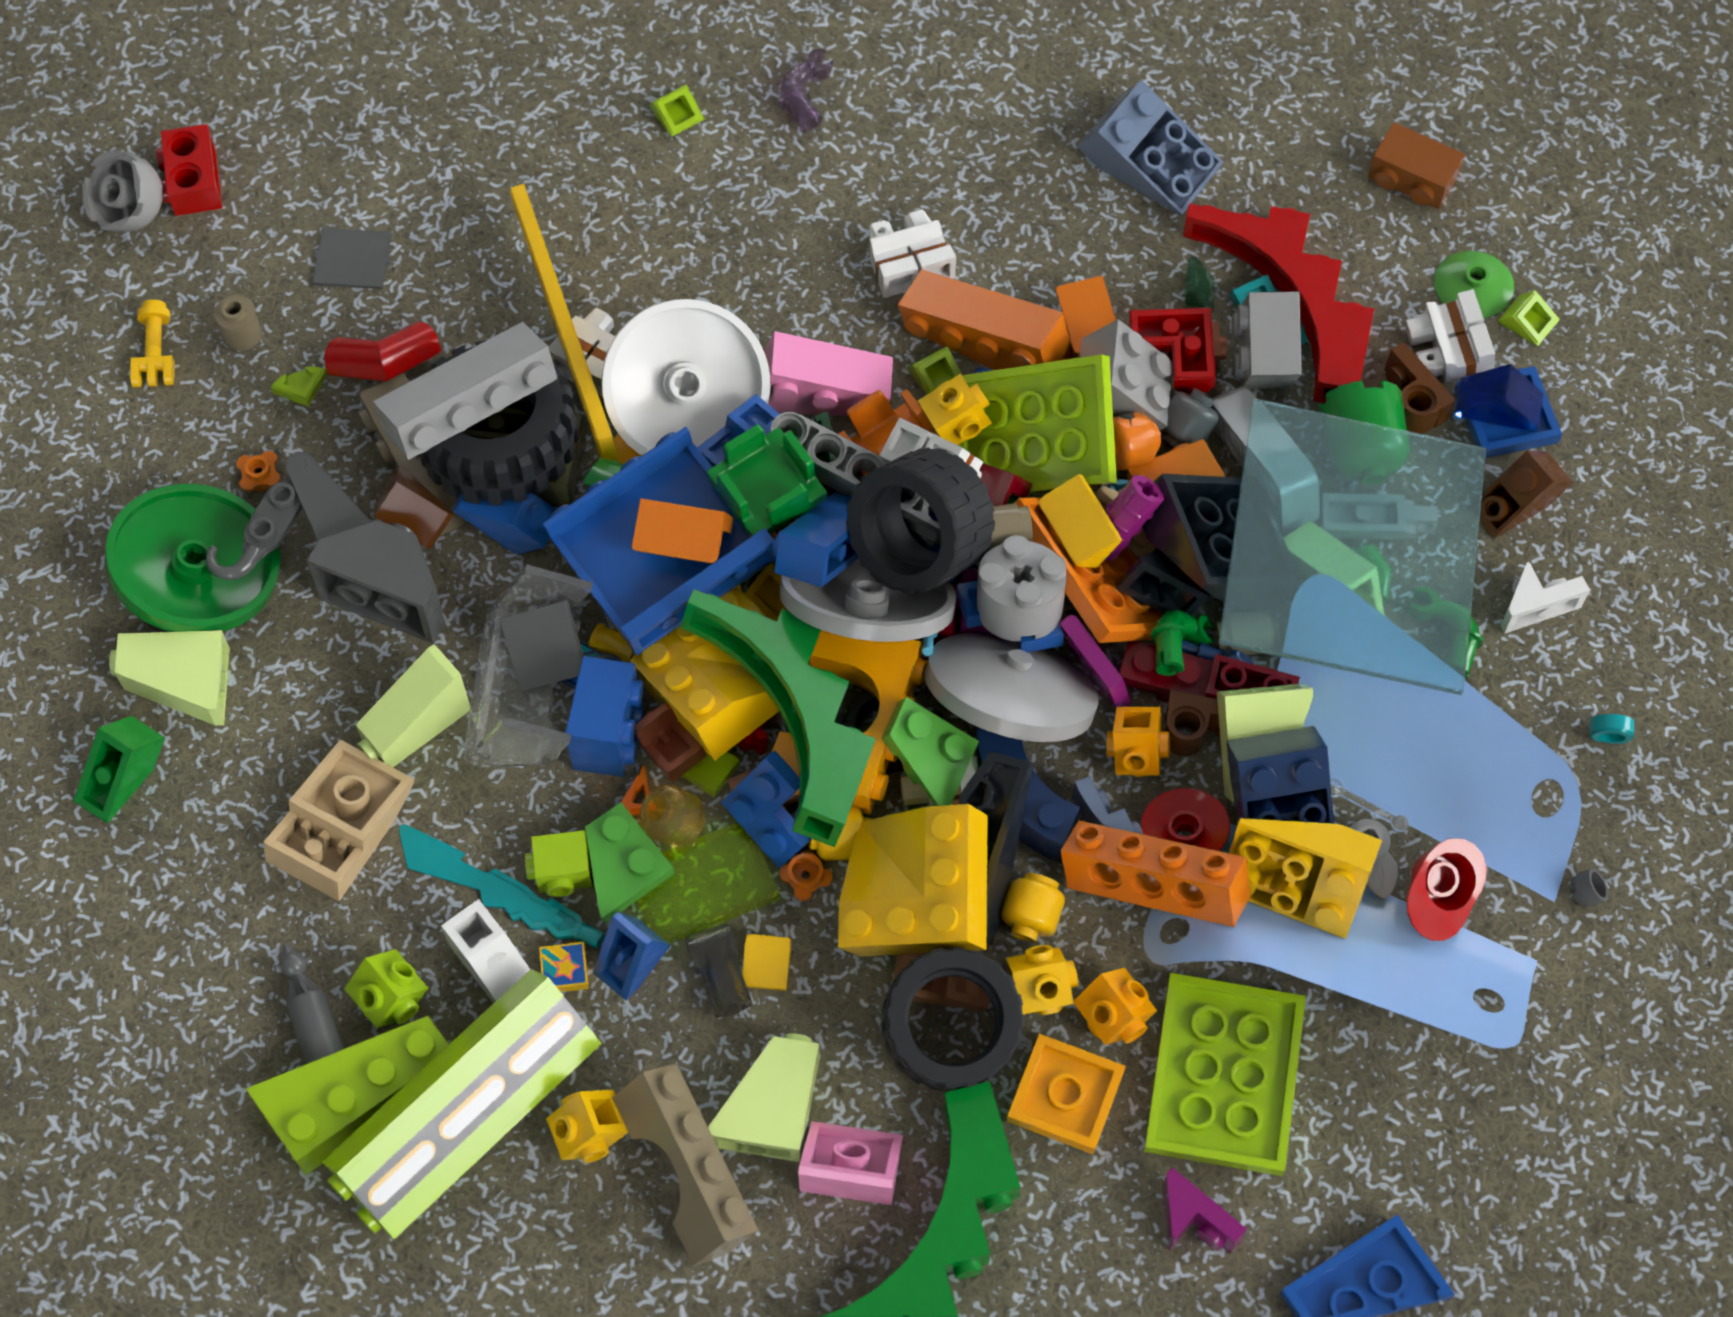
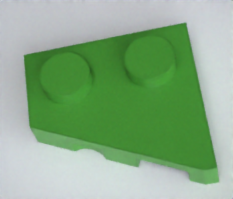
M907 697L898 701L882 737L892 754L903 763L904 771L912 783H919L933 802L932 806L952 805L978 745V740Z
M622 802L585 827L598 909L604 924L612 919V916L616 913L622 912L674 875L673 866Z

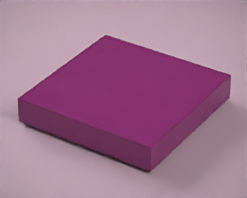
M1071 614L1061 621L1060 626L1070 651L1115 711L1116 707H1131L1132 703L1123 678L1078 618Z

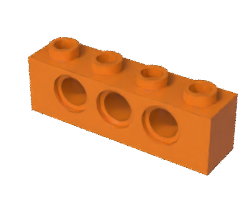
M1078 820L1060 850L1067 889L1230 927H1235L1251 897L1246 857L1080 820Z

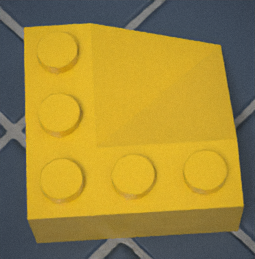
M737 587L721 597L723 601L746 610L756 611L765 617L759 608ZM680 626L629 660L630 663H635L637 675L644 682L647 692L660 705L668 703L678 721L714 761L780 711L764 687L737 660L713 643L680 628Z
M970 804L923 807L862 821L861 828L855 834L839 900L838 948L859 957L930 953L931 950L939 948L951 949L952 947H964L965 950L970 951L986 950L988 815Z

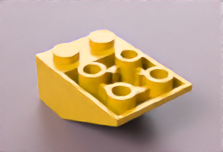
M1240 818L1229 854L1246 857L1251 893L1248 902L1346 939L1360 905L1382 840L1340 824Z

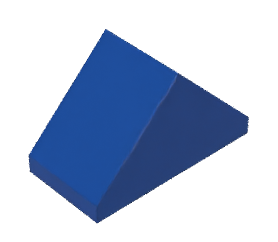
M618 912L612 916L593 974L624 1000H627L640 987L671 945L638 918Z

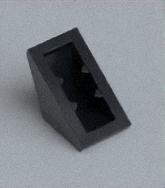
M1160 550L1143 555L1116 583L1117 590L1163 614L1167 611L1180 610L1192 615L1210 597V593L1196 584Z

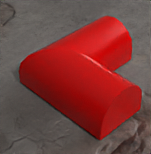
M1211 308L1129 310V328L1140 334L1143 339L1161 353L1172 352L1173 385L1176 391L1190 394L1193 388L1204 393L1213 389L1216 375Z
M418 321L379 341L347 337L334 338L326 347L324 360L327 374L331 376L388 381L438 355L441 352V347L437 334L427 323Z

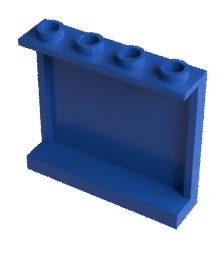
M686 426L677 433L671 432L663 436L657 442L656 447L643 456L629 459L623 464L618 473L606 481L601 480L594 483L586 490L584 496L571 505L560 506L553 511L549 520L543 523L552 543L636 656L681 625L693 589L721 598L776 560V556L773 555L774 539L764 528L750 538L707 477V471L713 467L693 443L690 431ZM640 498L723 511L733 516L732 534L723 533L718 560L710 564L633 550L632 542Z

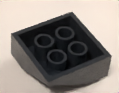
M1161 474L1154 481L1163 493L1164 500L1154 511L1153 517L1148 519L1142 526L1146 538L1203 590L1238 612L1247 613L1267 610L1269 613L1274 611L1301 586L1257 479Z

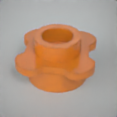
M265 451L262 455L252 457L243 455L237 460L236 466L242 474L239 485L243 491H264L281 481V476L275 467L278 457L274 452ZM257 469H262V472L255 473Z
M812 850L802 851L793 857L789 864H784L779 870L780 879L790 884L794 889L795 898L800 901L811 899L814 891L820 887H827L832 882L831 871L823 868L822 862ZM804 872H808L810 877L804 879L801 875Z

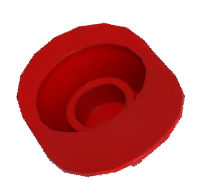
M1449 838L1438 843L1432 850L1424 853L1415 862L1411 871V885L1407 895V914L1412 926L1421 936L1431 941H1445L1456 935L1464 925L1486 882L1487 866L1483 854L1475 844L1462 838Z

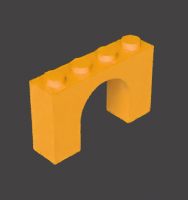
M821 630L810 658L811 666L820 670H828L836 676L848 680L850 684L866 689L880 704L876 719L869 729L863 733L876 738L852 804V806L860 808L863 813L871 815L875 801H882L888 786V775H885L888 764L890 761L896 762L898 759L883 741V734L899 700L907 697L916 702L912 696L916 685H923L925 682V668L928 660L924 659L922 642L868 641L844 637ZM779 731L772 752L776 750L800 777L794 741L791 734Z

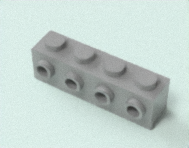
M521 322L378 398L373 403L384 434L409 460L453 435L463 432L468 427L488 416L503 410L521 398L538 391L558 378L548 345L524 322Z

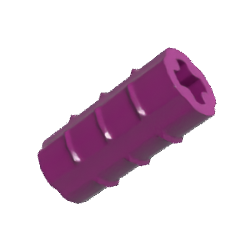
M1134 475L1127 485L1118 491V496L1114 501L1106 506L1105 512L1121 536L1122 541L1105 558V561H1114L1121 551L1130 545V540L1135 534L1140 533L1144 523L1153 517L1154 511L1163 502V493L1159 486L1145 476Z

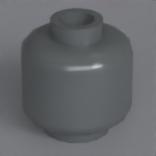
M1193 388L1190 394L1183 391L1174 393L1170 398L1168 406L1167 427L1161 429L1163 431L1161 438L1174 447L1183 443L1191 444L1201 439H1204L1207 443L1220 421L1218 412L1212 408L1215 400L1196 388Z

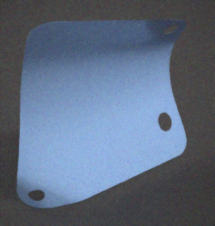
M1324 576L1308 579L1298 588L1291 604L1283 650L1277 671L1299 676V684H1306L1313 688V700L1303 727L1315 726L1327 745L1331 785L1440 842L1449 838H1462L1475 844L1483 854L1486 866L1555 903L1579 828L1582 807L1579 787L1574 773L1568 764L1540 739L1338 581ZM1552 779L1558 782L1563 789V803L1559 811L1553 816L1541 817L1532 808V793L1541 781ZM1231 823L1228 841L1221 850L1224 853H1229L1237 826ZM1367 885L1346 939L1247 902L1235 927L1151 908L1143 935L1144 950L1147 957L1153 963L1166 966L1182 962L1239 961L1267 966L1489 1047L1501 1049L1514 1047L1521 1041L1525 1028L1531 985L1537 960L1461 927L1456 935L1445 941H1431L1421 936L1412 926L1407 914V902L1391 895L1387 899L1382 900ZM1172 918L1185 919L1189 924V932L1186 937L1174 944L1162 942L1160 932L1164 923ZM1483 988L1496 992L1504 1001L1503 1010L1492 1013L1481 1009L1473 1000L1474 992Z

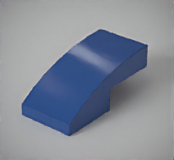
M755 394L727 415L725 426L697 448L709 464L714 467L724 460L723 446L757 424L762 427L765 435L770 433L772 422L780 413Z

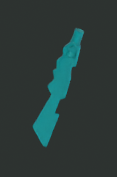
M402 824L399 827L408 869L480 891L484 907L505 909L513 922L522 920L531 931H548L556 940L575 939L595 949H599L605 939L604 932L587 925L586 922L582 921L580 915L550 897L548 901L537 897L528 886L495 868L486 873L461 861L465 856L464 852L409 825Z

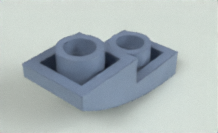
M1091 776L1074 782L1072 799L1075 805L1080 807L1079 812L1085 822L1143 834L1139 823L1136 820L1130 821L1125 808L1111 813L1110 802L1105 791L1102 788L1096 789Z

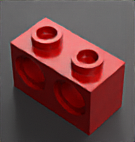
M208 124L160 131L162 147L156 148V157L160 171H165L166 179L161 180L164 204L171 203L175 216L222 209L216 148Z

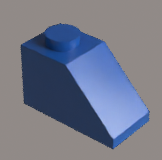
M533 492L527 494V500L515 503L514 499L504 500L503 505L490 506L489 501L481 500L480 504L466 502L464 495L460 494L452 509L453 512L516 554L545 547L549 536L543 523L549 520L550 515L556 510Z

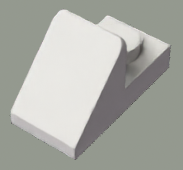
M1527 562L1501 628L1505 634L1582 607L1590 589L1583 576L1568 581L1566 578H1559L1548 583L1543 588L1531 564Z

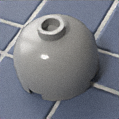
M117 150L104 152L95 158L90 166H95L96 168L91 178L85 177L83 182V204L90 220L98 222L101 226L100 228L113 232L138 231L151 223L159 213L162 204L163 186L159 174L149 162L133 154Z

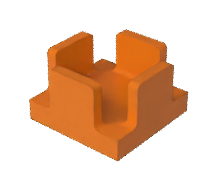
M907 389L900 393L905 403L896 409H892L881 390L875 391L846 412L857 434L850 439L844 430L838 433L840 436L878 456L899 417L939 436L922 407ZM859 471L863 477L868 473L865 471Z

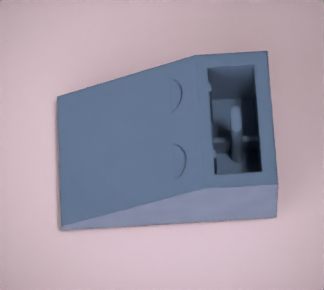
M1142 79L1118 96L1077 146L1100 170L1179 215L1184 213L1189 203H1192L1224 163Z

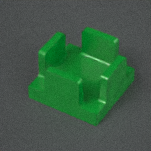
M759 424L726 443L723 446L724 460L707 471L709 481L750 538L764 528L769 534H772L827 500V492L815 476L812 458L791 430L783 433L780 427L766 435Z

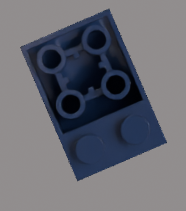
M1315 726L1226 741L1230 780L1238 822L1240 818L1334 824L1328 749Z

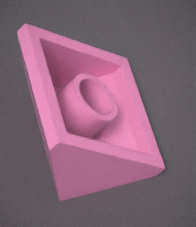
M811 1121L799 1165V1190L892 1206L903 1135Z

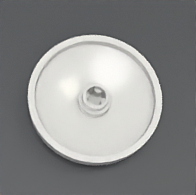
M674 299L654 304L642 310L618 331L604 359L601 389L604 406L613 427L632 449L643 456L655 448L657 442L663 436L671 432L677 433L685 426L690 431L693 443L698 447L725 426L727 415L755 394L768 403L770 396V372L760 342L740 318L730 311L709 302L695 299Z

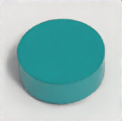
M1621 714L1597 715L1590 719L1589 736L1596 742L1627 743L1634 738L1635 721L1631 717Z

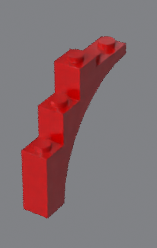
M1189 203L1183 237L1213 245L1240 258L1264 276L1268 274L1272 284L1280 292H1299L1300 320L1311 346L1315 371L1313 401L1325 404V394L1344 384L1361 381L1375 308L1365 307L1356 302L1335 301L1342 260L1332 259L1321 254L1302 253L1310 213L1300 212L1293 208L1271 206L1269 218L1267 219L1257 217L1251 213H1237L1217 209L1210 205L1201 206Z

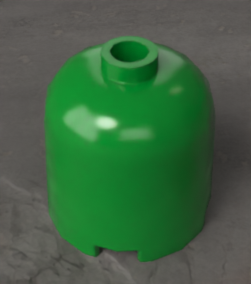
M1363 381L1344 384L1325 394L1326 403L1324 405L1319 404L1324 438L1332 468L1342 479L1361 483L1365 487L1383 484L1387 478L1403 468L1408 457L1409 444L1402 392L1397 385L1388 381H1380L1381 388H1364Z

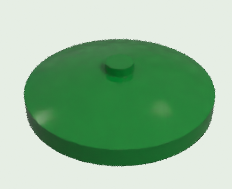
M174 484L148 491L132 500L120 511L113 521L107 536L105 569L108 581L118 599L128 610L143 621L169 632L220 630L224 632L246 623L256 616L268 603L278 580L280 550L278 547L257 562L248 575L240 579L224 580L217 578L209 571L206 565V554L209 547L215 546L217 548L216 561L218 564L228 567L237 563L243 551L245 527L256 509L242 498L216 487L201 484Z

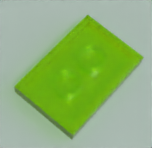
M737 822L661 852L673 866L674 875L636 902L646 926L668 944H671L779 901L781 897L759 845Z

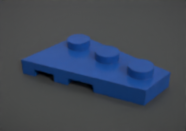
M1397 1214L1283 1288L1280 1295L1295 1317H1380L1452 1299L1455 1293Z

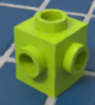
M396 949L364 958L344 988L362 1010L365 1017L376 1028L393 1023L400 1025L409 1021L418 1012V1003L429 989L416 974L415 969L406 962Z

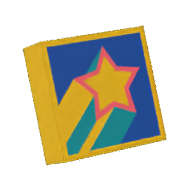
M584 942L539 947L541 974L549 977L560 992L589 989Z

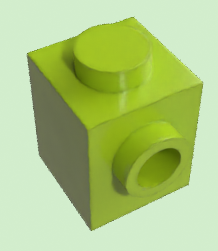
M585 830L532 836L533 853H525L527 879L536 880L539 893L547 892V895L552 897H564L572 894L574 889L592 887L590 855Z

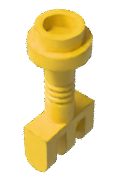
M146 300L142 302V307L137 310V320L145 325V357L131 358V386L133 388L141 387L142 372H147L149 387L158 386L159 371H163L165 386H174L175 361L172 355L161 356L162 325L170 322V311L163 301Z

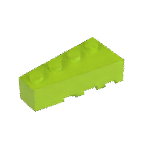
M425 1016L248 1087L246 1090L306 1176L323 1164L322 1161L449 1044L429 1016Z

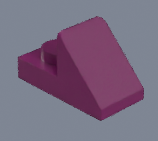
M1173 1167L1170 1169L1163 1183L1169 1251L1194 1223L1199 1227L1197 1234L1202 1241L1215 1250H1220L1223 1247L1231 1254L1243 1239L1247 1228Z

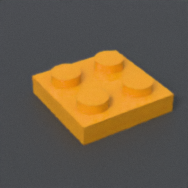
M1039 1033L1006 1122L1094 1155L1126 1066Z

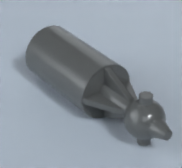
M285 944L283 946V957L278 965H274L276 974L282 973L285 977L290 978L286 1010L306 1065L345 1048L325 992L321 991L304 975L307 966L312 965L311 957H304L301 953L296 952L290 944Z

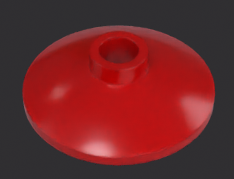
M1178 788L1160 794L1148 804L1142 815L1141 829L1144 835L1221 852L1229 838L1230 820L1225 807L1214 796L1198 789ZM1187 830L1193 835L1180 836L1178 833Z

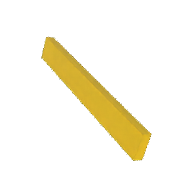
M520 184L510 187L511 191L509 192L515 213L599 456L609 461L617 460L618 455L611 430L525 185Z

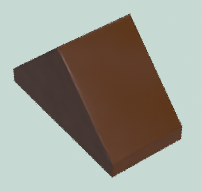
M403 466L397 467L377 497L374 517L387 524L399 523L408 527L416 534L419 544L429 549L433 547L454 515Z

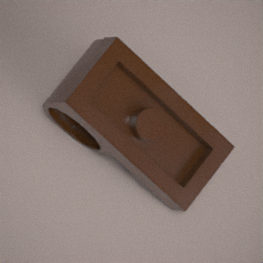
M1404 342L1392 348L1384 371L1388 382L1397 385L1402 390L1407 435L1419 436L1448 421L1456 400Z
M1170 691L1164 721V732H1170V751L1179 756H1191L1202 748L1207 730L1216 732L1220 737L1218 701L1216 698ZM1187 726L1194 730L1195 733L1184 735L1177 731L1176 728Z

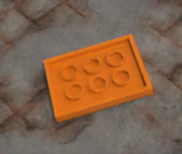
M1019 498L1015 502L1018 507H1029L1033 530V540L1031 542L1046 546L1065 560V593L1098 643L1153 640L1151 638V630L1164 614L1116 589L1117 581L1139 560L1135 553L1127 547L1121 551L1114 561L1104 560L1097 568L1078 567L1073 563L1040 508L1038 501L1041 498Z

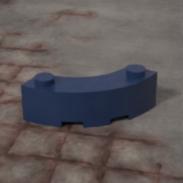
M977 727L976 740L979 742L975 754L977 756L978 768L990 751L1028 761L1022 740L998 735ZM1034 770L1032 771L1019 840L1041 855L1062 864L1060 850L1077 824L1080 807L1064 800L1051 791L1039 779Z

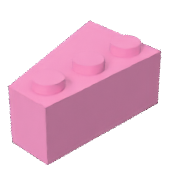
M776 331L764 350L770 372L768 404L778 413L795 412L798 414L818 415L828 411V415L848 416L846 412L849 408L877 390L883 392L888 402L891 400L893 357Z

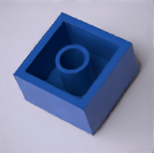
M583 656L565 732L573 770L624 777L627 764H635L638 753V739L634 738V726L642 719L647 710V700L642 699L644 682L637 678L635 663Z

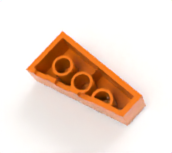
M922 269L898 304L904 326L911 334L921 338L925 337L944 347L947 346L950 350L993 370L1074 358L1064 314L1058 310Z

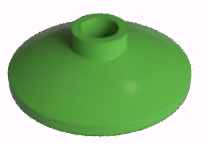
M1462 251L1447 257L1441 262L1435 272L1434 288L1439 300L1443 304L1457 300L1458 293L1474 289L1482 316L1487 318L1500 313L1509 305L1514 294V281L1508 268L1497 258L1479 251ZM1470 275L1480 276L1482 280H1475Z

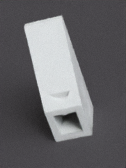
M479 899L441 925L448 945L493 1003L530 970L508 936Z

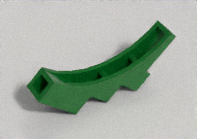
M693 589L680 628L713 643L737 660L769 694L780 710L794 741L800 770L799 804L792 831L835 847L846 823L876 738L865 735L856 728L845 727L834 722L849 681L836 676L828 670H820L808 665L821 630L803 622L783 608L778 620L774 621L756 611L746 610L723 601L718 596L705 594Z
M990 1081L968 1088L964 1087L945 1092L944 1109L950 1138L949 1170L942 1200L926 1234L905 1263L879 1287L847 1307L820 1317H958L947 1275L954 1273L955 1279L958 1280L974 1277L983 1272L982 1266L988 1265L990 1260V1250L978 1209L985 1207L986 1213L1004 1211L1013 1206L1012 1200L1019 1199L1021 1188Z

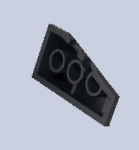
M990 751L960 793V801L957 804H970L988 815L987 943L989 944L993 943L1001 919V910L1009 890L1034 766L1032 762Z

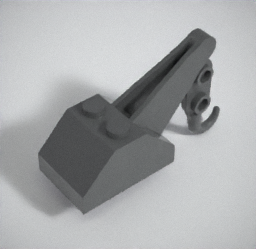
M306 452L292 454L286 461L287 479L272 485L265 493L245 527L243 551L237 563L228 567L222 566L216 561L217 548L210 546L207 551L206 565L213 575L224 580L240 579L248 575L259 560L281 545L302 509L317 542L307 559V563L320 600L433 644L445 624L436 586L416 534L408 527L399 523L390 525L379 520L371 521L314 460L313 456Z

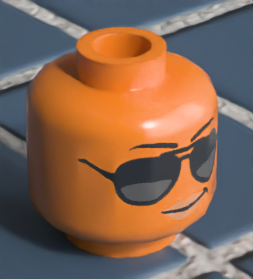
M1141 412L1114 416L1116 470L1131 469L1154 460L1161 445L1160 431L1155 422Z

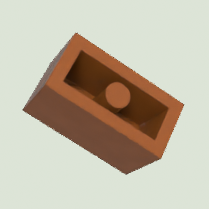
M1393 122L1373 155L1368 177L1384 189H1395L1410 196L1419 205H1430L1440 209L1460 174L1466 154Z

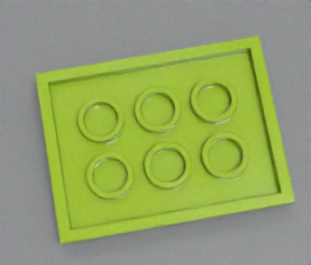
M1100 354L962 375L969 388L977 383L990 403L983 410L992 424L982 429L977 436L965 440L958 446L983 461L984 464L1013 473L1032 483L1029 494L1051 492L1078 474L1084 476L1090 487L1117 483L1110 356Z
M1170 973L1144 1152L1283 1177L1286 1168L1306 996Z

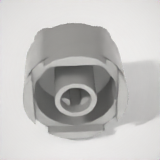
M1020 535L1010 536L1005 539L1003 544L991 549L982 558L978 569L976 604L983 626L992 634L1009 641H1021V636L1035 635V639L1051 633L1060 623L1063 614L1066 587L1065 560L1046 546L1028 541Z

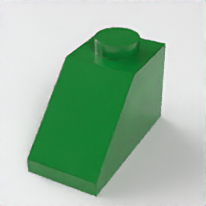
M133 716L98 728L73 801L102 821L109 823L153 771L165 737Z

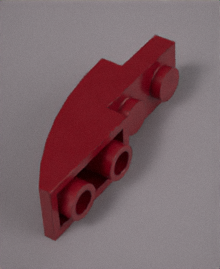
M1141 641L1127 642L1119 671L1126 686L1158 694L1157 700L1168 702L1171 690L1217 699L1218 691L1299 684L1300 679L1299 676L1215 654L1213 661L1186 653H1182L1184 670L1181 673L1176 671V675L1163 676L1156 672V645Z

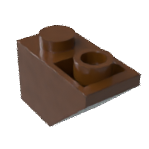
M1527 450L1468 508L1491 536L1496 538L1547 508L1574 482L1548 452Z

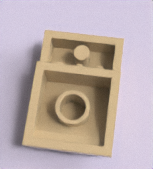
M340 739L290 798V811L263 842L265 861L340 901L393 824L414 784V778L376 758L370 759L365 752Z

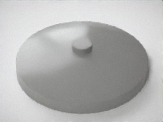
M858 559L823 587L783 575L781 576L780 598L783 605L798 619L832 634L868 641H908L936 634L946 628L952 621L956 602V592L949 581L927 592L903 593L897 589L892 590L881 581L873 578Z
M967 632L951 635L940 640L933 646V654L929 656L925 668L926 684L934 697L944 707L961 719L979 728L1009 738L1034 742H1056L1077 737L1091 726L1098 707V693L1094 684L1081 669L1068 659L1050 649L1032 652L1019 650L1016 641L1005 640L992 633Z

